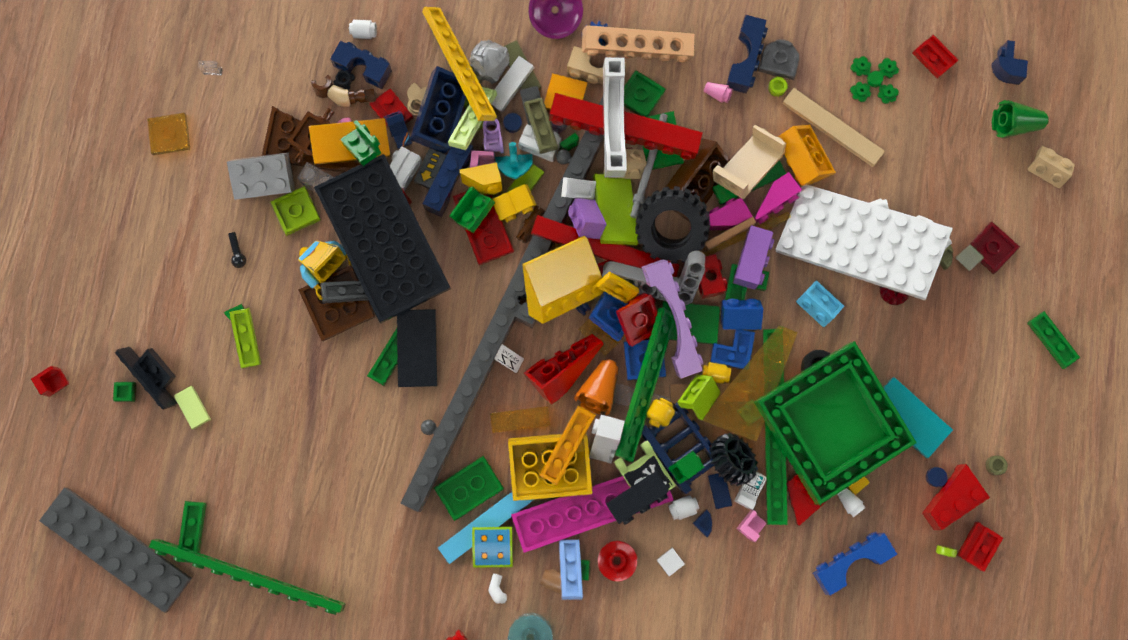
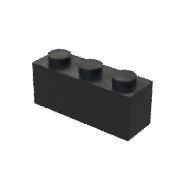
M655 471L606 503L618 524L623 522L626 525L634 520L633 515L637 512L643 514L651 509L650 504L654 501L660 503L668 497L666 493L669 492V489L657 471Z

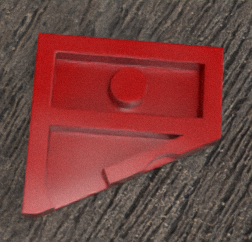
M797 474L787 481V492L789 493L791 507L795 514V522L800 526L826 502L821 505L815 504Z

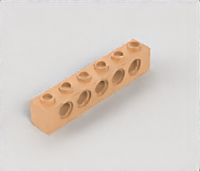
M586 25L582 30V52L587 53L589 56L605 54L606 57H616L617 55H623L624 58L629 59L639 56L644 60H650L653 57L659 58L660 61L677 59V62H687L694 56V34ZM598 39L605 40L606 46L600 45ZM617 40H621L624 47L618 46ZM635 41L640 42L641 49L635 46ZM653 42L659 45V50L653 47ZM671 44L676 46L677 51L671 49Z

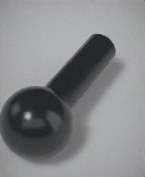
M236 232L228 233L233 252L231 263L236 268H242L247 262L246 257L240 252Z

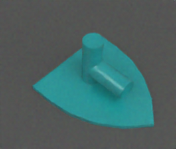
M515 142L509 143L510 156L495 158L501 173L510 178L517 179L529 171L533 163L532 154L517 155V145Z

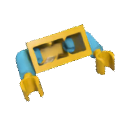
M315 241L309 248L303 247L299 252L300 257L298 260L301 263V276L312 289L316 290V295L320 300H322V297L319 295L321 292L319 283H324L348 258L343 246L337 241Z

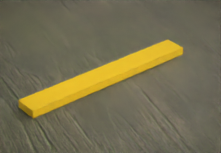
M424 7L422 12L478 121H495L497 115L441 8Z

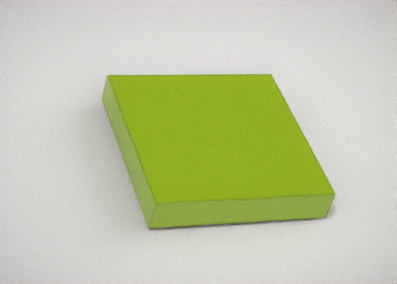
M305 186L271 201V205L286 236L321 221Z

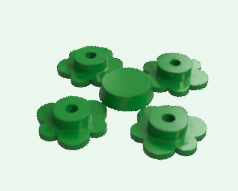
M865 56L859 59L855 58L850 67L851 71L856 72L857 76L862 74L867 76V83L857 82L856 85H853L850 88V92L853 94L852 98L865 102L871 96L869 91L871 86L879 87L877 96L881 98L884 104H888L890 101L895 102L896 96L899 94L898 89L893 88L892 84L886 86L882 85L883 77L892 78L893 75L898 74L897 62L884 58L882 63L878 65L880 70L870 73L872 64L868 62V59Z

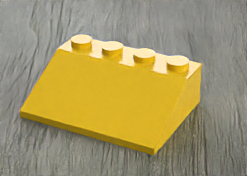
M586 236L522 264L529 316L542 324L603 294V291L597 288V282L602 279Z
M587 432L558 485L542 478L540 473L562 434L509 438L508 447L513 501L592 494Z

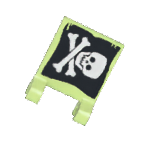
M648 440L640 445L646 455L631 465L626 466L622 458L614 461L629 487L634 486L655 471H657L669 490L676 486Z

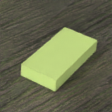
M193 386L174 395L191 429H196L211 420Z

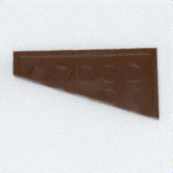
M272 106L262 156L289 153L291 165L343 173L361 165L358 160L314 165L313 158L305 156L300 165L295 163L293 159H295L299 151L287 141L301 121Z

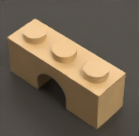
M574 46L567 65V74L573 78L586 79L592 84L599 83L603 85V67H593L590 63L591 56L583 53L581 48Z

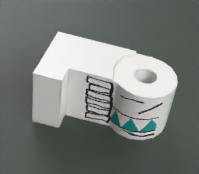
M756 472L757 475L750 482L741 486L734 502L749 510L754 509L756 500L766 481V476Z

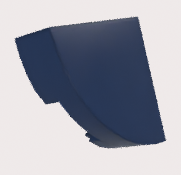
M707 509L692 523L706 538L712 531V517Z

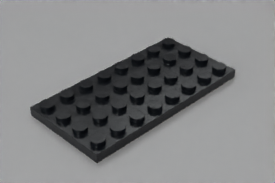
M384 154L374 158L364 166L359 165L314 186L380 323L451 289Z

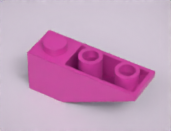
M789 172L774 181L754 217L756 223L761 224L769 218V214L772 212L777 214L784 208V204L787 202L792 204L799 198L798 194L802 189Z
M733 198L725 203L726 206L720 209L716 207L709 211V231L729 230L753 217L743 199L735 200Z

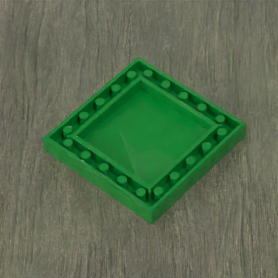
M855 341L849 342L754 401L813 502L817 505L823 504L917 443Z

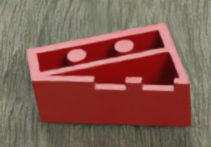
M967 464L956 466L955 471L947 479L946 484L922 512L933 530L945 529L990 498Z

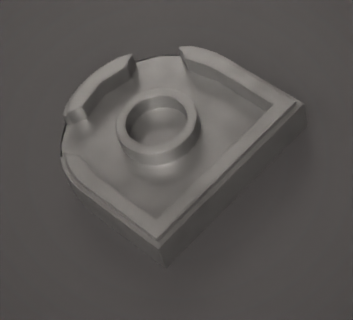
M781 39L776 40L765 47L758 71L794 80L799 62V53L791 42Z

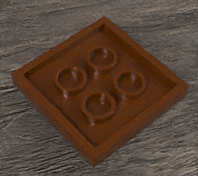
M350 265L331 274L324 283L359 280L353 267ZM309 285L298 289L321 341L328 340L375 317L368 300L322 303V300L316 295V290L312 289Z

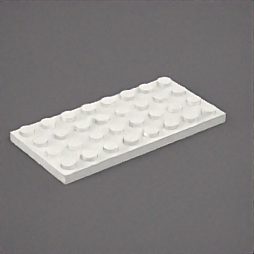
M801 186L802 191L798 194L799 198L794 203L775 249L777 253L926 300L953 228L814 186Z

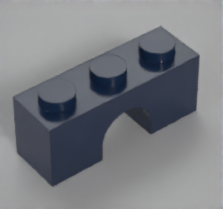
M340 40L330 58L335 68L347 71L349 74L355 66H366L363 73L365 81L380 89H383L392 72L389 61L382 57L377 58L365 49L362 51L350 42L345 43Z

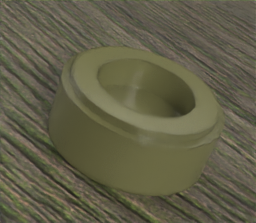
M998 455L989 457L985 464L987 471L992 475H1002L1008 468L1007 461Z

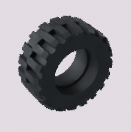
M674 186V189L664 187L660 192L659 190L653 192L652 196H648L643 205H641L636 218L635 233L638 234V243L643 244L642 249L644 252H651L650 257L653 259L658 257L661 260H671V264H677L678 260L686 262L689 253L692 251H699L704 248L709 236L710 215L706 210V204L700 202V197L697 194L694 196L690 194L691 190L685 189V191H682L677 186ZM668 210L681 212L690 220L691 230L683 238L668 239L657 231L655 227L656 217Z

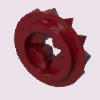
M882 286L879 288L882 299L890 305H900L909 299V295L898 292L895 296L894 291Z

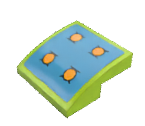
M472 527L473 568L513 567L512 527Z

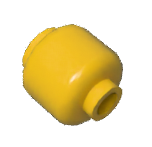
M663 398L653 400L647 411V418L650 419L648 423L656 428L668 426L675 414L674 405Z

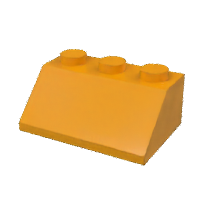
M811 125L792 126L778 136L786 143L784 154L787 158L786 162L792 168L795 179L801 186L811 185L836 173Z

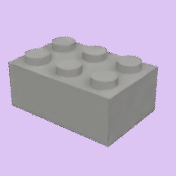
M289 153L227 161L234 200L290 193L295 190Z

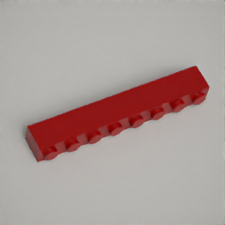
M555 93L549 113V121L559 126L563 124L568 125L574 130L583 129L589 131L592 135H604V106ZM624 111V138L627 144H639L648 150H661L667 155H680L681 158L686 160L695 159L703 132Z

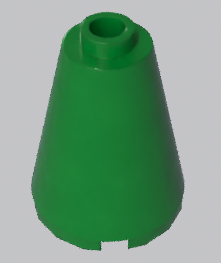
M1003 100L997 104L1000 106L998 109H994L991 120L992 129L997 132L996 136L1000 138L1043 130L1049 122L1046 112L1010 100Z

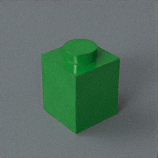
M692 451L668 467L677 482L681 484L702 470L704 465L700 457Z

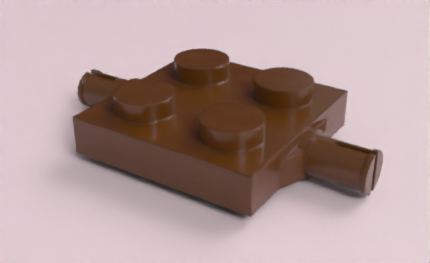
M327 108L322 117L307 111L287 141L299 151L295 159H293L295 163L300 165L305 156L313 158L309 126L331 124L329 120L335 113L332 109Z

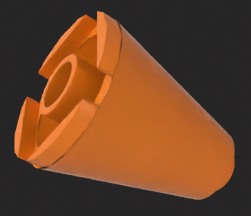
M611 359L602 360L575 394L574 400L576 402L579 400L581 407L596 414H600L601 411L606 412L605 415L610 414L619 370L617 363Z

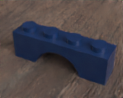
M745 14L738 39L745 44L748 50V58L741 63L732 64L726 85H729V88L734 91L746 94L749 88H753L755 77H752L753 71L758 69L760 61L757 60V56L762 53L764 44H761L762 38L765 39L768 28L765 27L767 21L765 19Z
M469 144L467 150L455 147L450 148L422 203L426 211L439 217L443 216L450 202L455 183L460 176V170L466 169L470 163L471 150L474 151L473 145Z

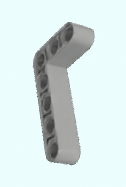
M700 251L689 253L680 278L673 277V280L677 281L680 292H678L679 299H682L685 305L692 303L705 272V255ZM613 261L604 264L602 278L610 271L638 287V294L646 293L650 294L653 298L666 301L654 286L650 287L647 285L641 268Z

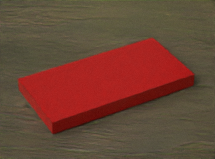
M467 191L452 196L456 206ZM486 194V195H485V196H487V197L493 199V197H492L491 194ZM494 205L474 233L465 229L479 266L514 253L503 222L500 221Z

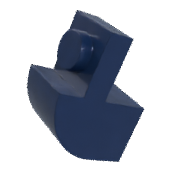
M1007 40L999 48L997 58L991 63L992 71L1000 81L1019 85L1027 78L1028 60L1015 59V41Z

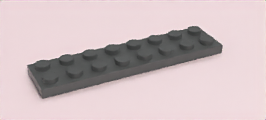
M63 488L39 520L164 613L169 611L192 579L164 557L154 553L153 549L149 548V546L69 488Z

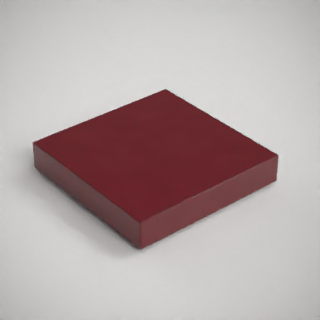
M992 221L970 243L984 256L980 263L992 274H995L1020 248L1017 243Z

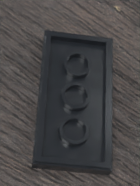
M436 309L408 310L397 315L398 387L437 386Z

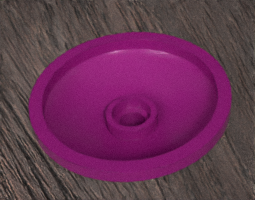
M530 0L528 6L529 19L533 27L541 35L552 39L564 38L572 34L580 25L583 16V4L581 0ZM556 6L558 8V12L552 13V7Z

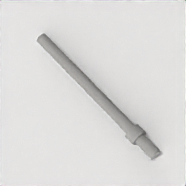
M662 113L659 121L666 122L668 115ZM657 149L649 151L647 164L644 168L637 194H634L632 201L634 203L630 214L632 218H637L640 207L645 201L644 194L658 151Z

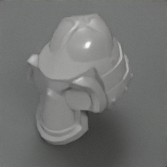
M490 40L480 41L472 50L471 57L469 58L472 63L470 66L479 83L484 80L489 81L491 84L497 82L505 68L509 65L508 49Z

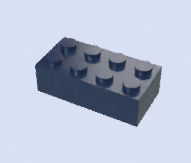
M438 66L432 71L410 137L411 141L444 154L451 147L448 141L458 125L466 100V96L453 72Z

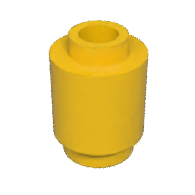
M713 362L703 365L702 375L712 376L715 383H729L731 368L727 367V365Z

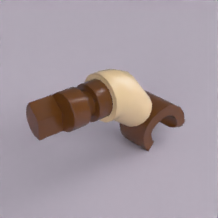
M329 75L325 77L327 83L323 86H319L316 81L311 80L314 92L318 97H329L341 107H351V104H356L357 101L360 103L375 101L374 89L357 90L358 92H354V90L349 91L348 89L333 85Z

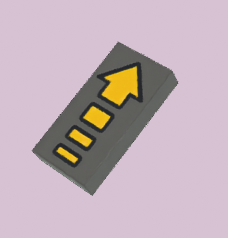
M429 148L414 179V183L430 189L446 155Z

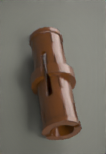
M534 206L533 211L528 219L524 220V225L516 236L519 241L523 240V243H527L536 216H543L545 213L544 209L541 207L538 209L539 206Z

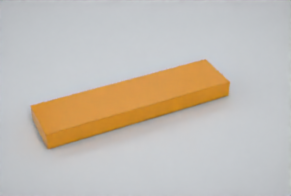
M579 405L577 406L540 473L542 478L558 485L593 422L595 414Z

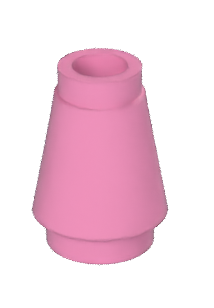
M707 82L704 88V93H707L721 103H728L733 89L729 88V85Z

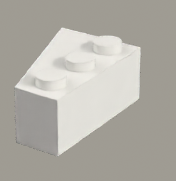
M601 415L599 419H595L591 432L595 436L589 458L612 463L625 421Z

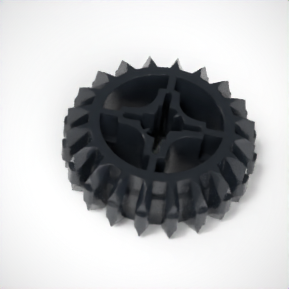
M728 433L719 436L713 441L709 449L711 452L709 457L713 460L711 464L715 466L714 471H718L719 477H723L724 481L729 482L731 486L734 484L736 486L747 484L757 475L756 471L758 470L756 466L758 461L755 460L756 455L752 452L753 448H750L748 442H744L743 437L739 438L737 434Z

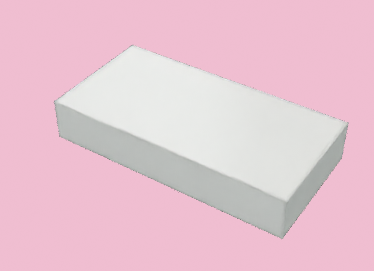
M563 177L561 197L594 200L596 181Z

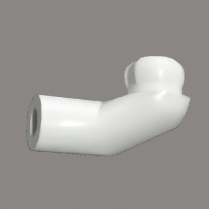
M493 573L488 591L495 603L503 604L507 600V595L499 587L502 576Z

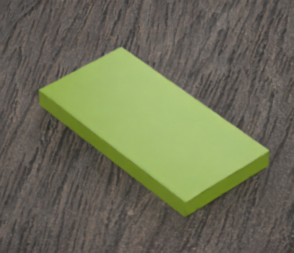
M594 174L593 181H596V203L607 224L600 237L601 244L637 245L638 234L635 233L636 218L630 217L634 204L632 202L631 179L608 178L604 174Z

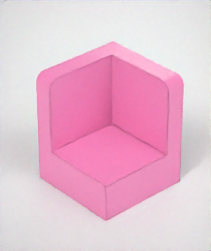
M471 150L470 168L495 163L494 152Z
M750 510L736 528L752 542H756L760 537L759 532L766 525V522L756 515L757 512L754 510Z

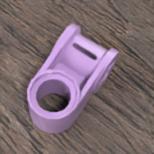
M497 119L495 121H484L483 140L485 151L504 153L499 121ZM489 125H495L496 129L493 131H489L487 127Z

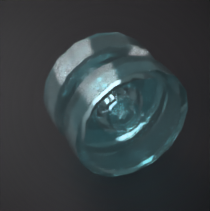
M533 612L517 617L508 633V640H530V638H526L528 634H533L534 640H553L552 627L548 620L542 615Z

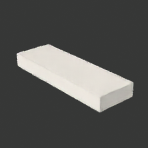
M518 56L495 88L497 96L492 106L503 112L535 67Z

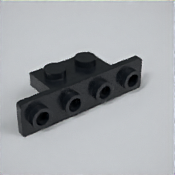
M131 347L116 350L115 354L119 357L120 361L124 363L161 409L164 410L177 404L176 400L166 390L176 375L153 348L147 349L140 358Z

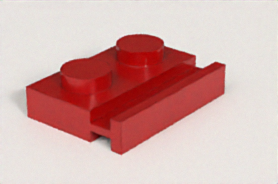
M934 34L912 52L937 79L958 62V59Z
M391 88L376 98L373 103H369L380 119L398 111L402 112L405 124L414 118Z
M975 522L957 556L981 572H985L1003 537L983 526L980 522Z

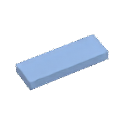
M578 539L559 540L562 600H582L580 542Z

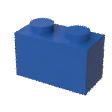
M734 298L722 300L720 318L722 328L761 329L764 310L761 301L753 298L747 300H737Z

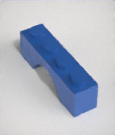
M873 532L866 536L867 540L863 543L856 542L849 547L850 550L848 552H840L833 556L834 560L830 563L824 562L818 565L813 575L823 592L831 596L847 586V570L858 559L867 558L873 563L881 565L898 555L885 533Z

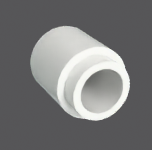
M353 20L349 24V33L352 34L353 38L357 39L376 38L377 25L371 20Z
M690 495L672 501V504L668 505L674 520H681L697 514V509H699L696 498H692Z

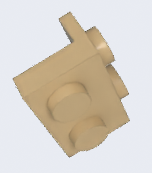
M1041 146L1037 151L1035 160L1028 167V171L1055 187L1061 188L1072 176L1075 164L1068 158H1063L1056 154L1054 150Z
M625 149L627 165L625 176L608 178L640 179L647 164L643 150Z

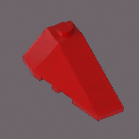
M591 334L573 343L570 349L562 353L561 351L556 352L555 356L547 361L545 359L538 361L525 371L524 375L540 395L552 405L568 392L604 343Z

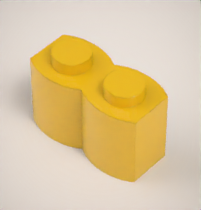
M528 184L521 185L492 199L495 202L494 208L500 221L506 220L507 223L517 219L516 215L521 212L523 215L532 212V207L537 205Z

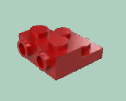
M642 293L629 300L626 306L616 310L629 346H634L651 336L657 310L655 307L656 302L650 294Z

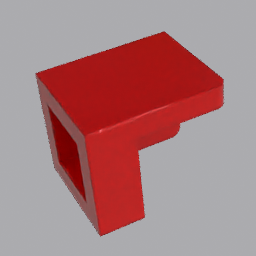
M54 366L48 367L31 378L39 394L47 397L52 396L69 385L62 370Z

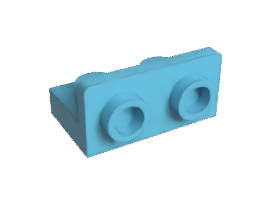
M817 280L796 301L822 327L831 322L844 307Z

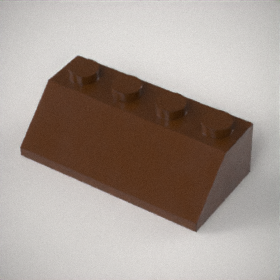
M701 138L698 154L695 159H685L666 187L674 189V186H677L682 191L689 189L691 190L690 194L693 196L697 194L700 197V202L706 204L714 194L712 188L719 185L713 181L714 168L717 165L724 168L730 159L717 141ZM674 211L678 215H680L681 217L690 222V220L683 213Z

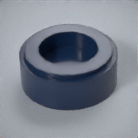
M516 113L507 114L503 120L504 128L510 133L518 132L522 127L521 117Z
M940 467L930 468L926 473V481L933 487H941L947 482V473Z

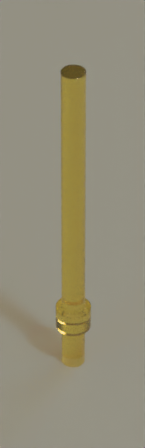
M786 212L777 217H770L766 222L755 227L765 230L778 227V224L791 218V216ZM748 230L707 252H700L706 257L745 240Z

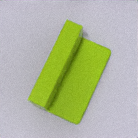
M696 375L677 403L680 408L693 409L698 419L703 420L720 395V390L712 376Z

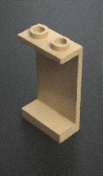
M754 125L753 136L725 167L722 168L717 165L714 168L713 181L744 199L785 154L786 143L781 138L770 134L766 129Z

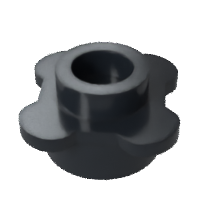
M339 70L333 83L336 86L349 90L351 82L355 80V76L347 71Z

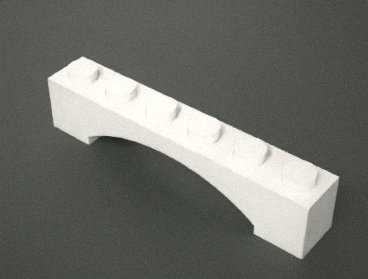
M605 57L603 64L605 177H624L627 171L624 138L625 58Z

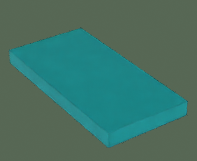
M892 377L883 388L917 443L913 447L927 459L953 429L901 382Z

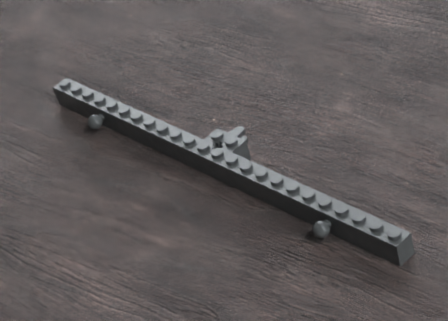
M602 97L599 105L604 106V100ZM585 131L573 157L565 149L558 151L556 154L558 163L563 165L569 163L563 177L586 179L604 142V135H592L589 131ZM563 177L543 215L545 218L562 224L568 215L570 205H572L575 199L561 197ZM533 235L439 426L436 427L435 422L429 419L422 422V433L425 435L434 434L400 504L417 512L422 511L496 361L494 358L501 345H504L515 321L530 328L534 327L537 320L529 316L527 303L520 304V299H527L522 264L550 252L554 242Z

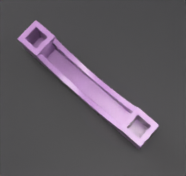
M662 259L642 266L647 285L650 287L654 286L663 295L674 316L677 330V346L675 356L671 357L676 375L679 378H684L703 371L701 367L703 365L702 357L700 354H697L695 348L698 346L694 335L691 336L689 330L692 328L691 322L688 317H685L684 310H686L684 301L679 299L678 292H680L677 281H674L672 277L674 273L672 264Z

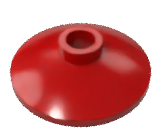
M623 541L607 543L598 554L600 572L611 581L620 582L627 580L634 574L637 568L636 552L629 544ZM615 557L621 559L620 564H614L613 560Z

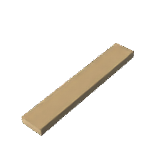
M795 88L792 89L782 103L872 167L885 152Z

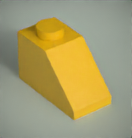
M497 162L460 170L462 183L468 187H474L479 193L493 195L502 191V181Z

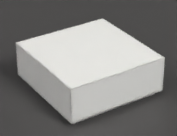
M673 548L657 559V562L668 576H671L685 565Z

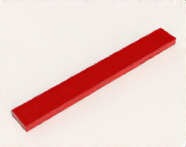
M539 215L536 216L531 232L532 235L561 245L581 238L574 227ZM587 238L593 255L607 261L642 269V266L661 260L658 257L653 259L650 257L651 254L626 245L601 244L600 239ZM672 264L674 269L673 277L677 276L680 264Z

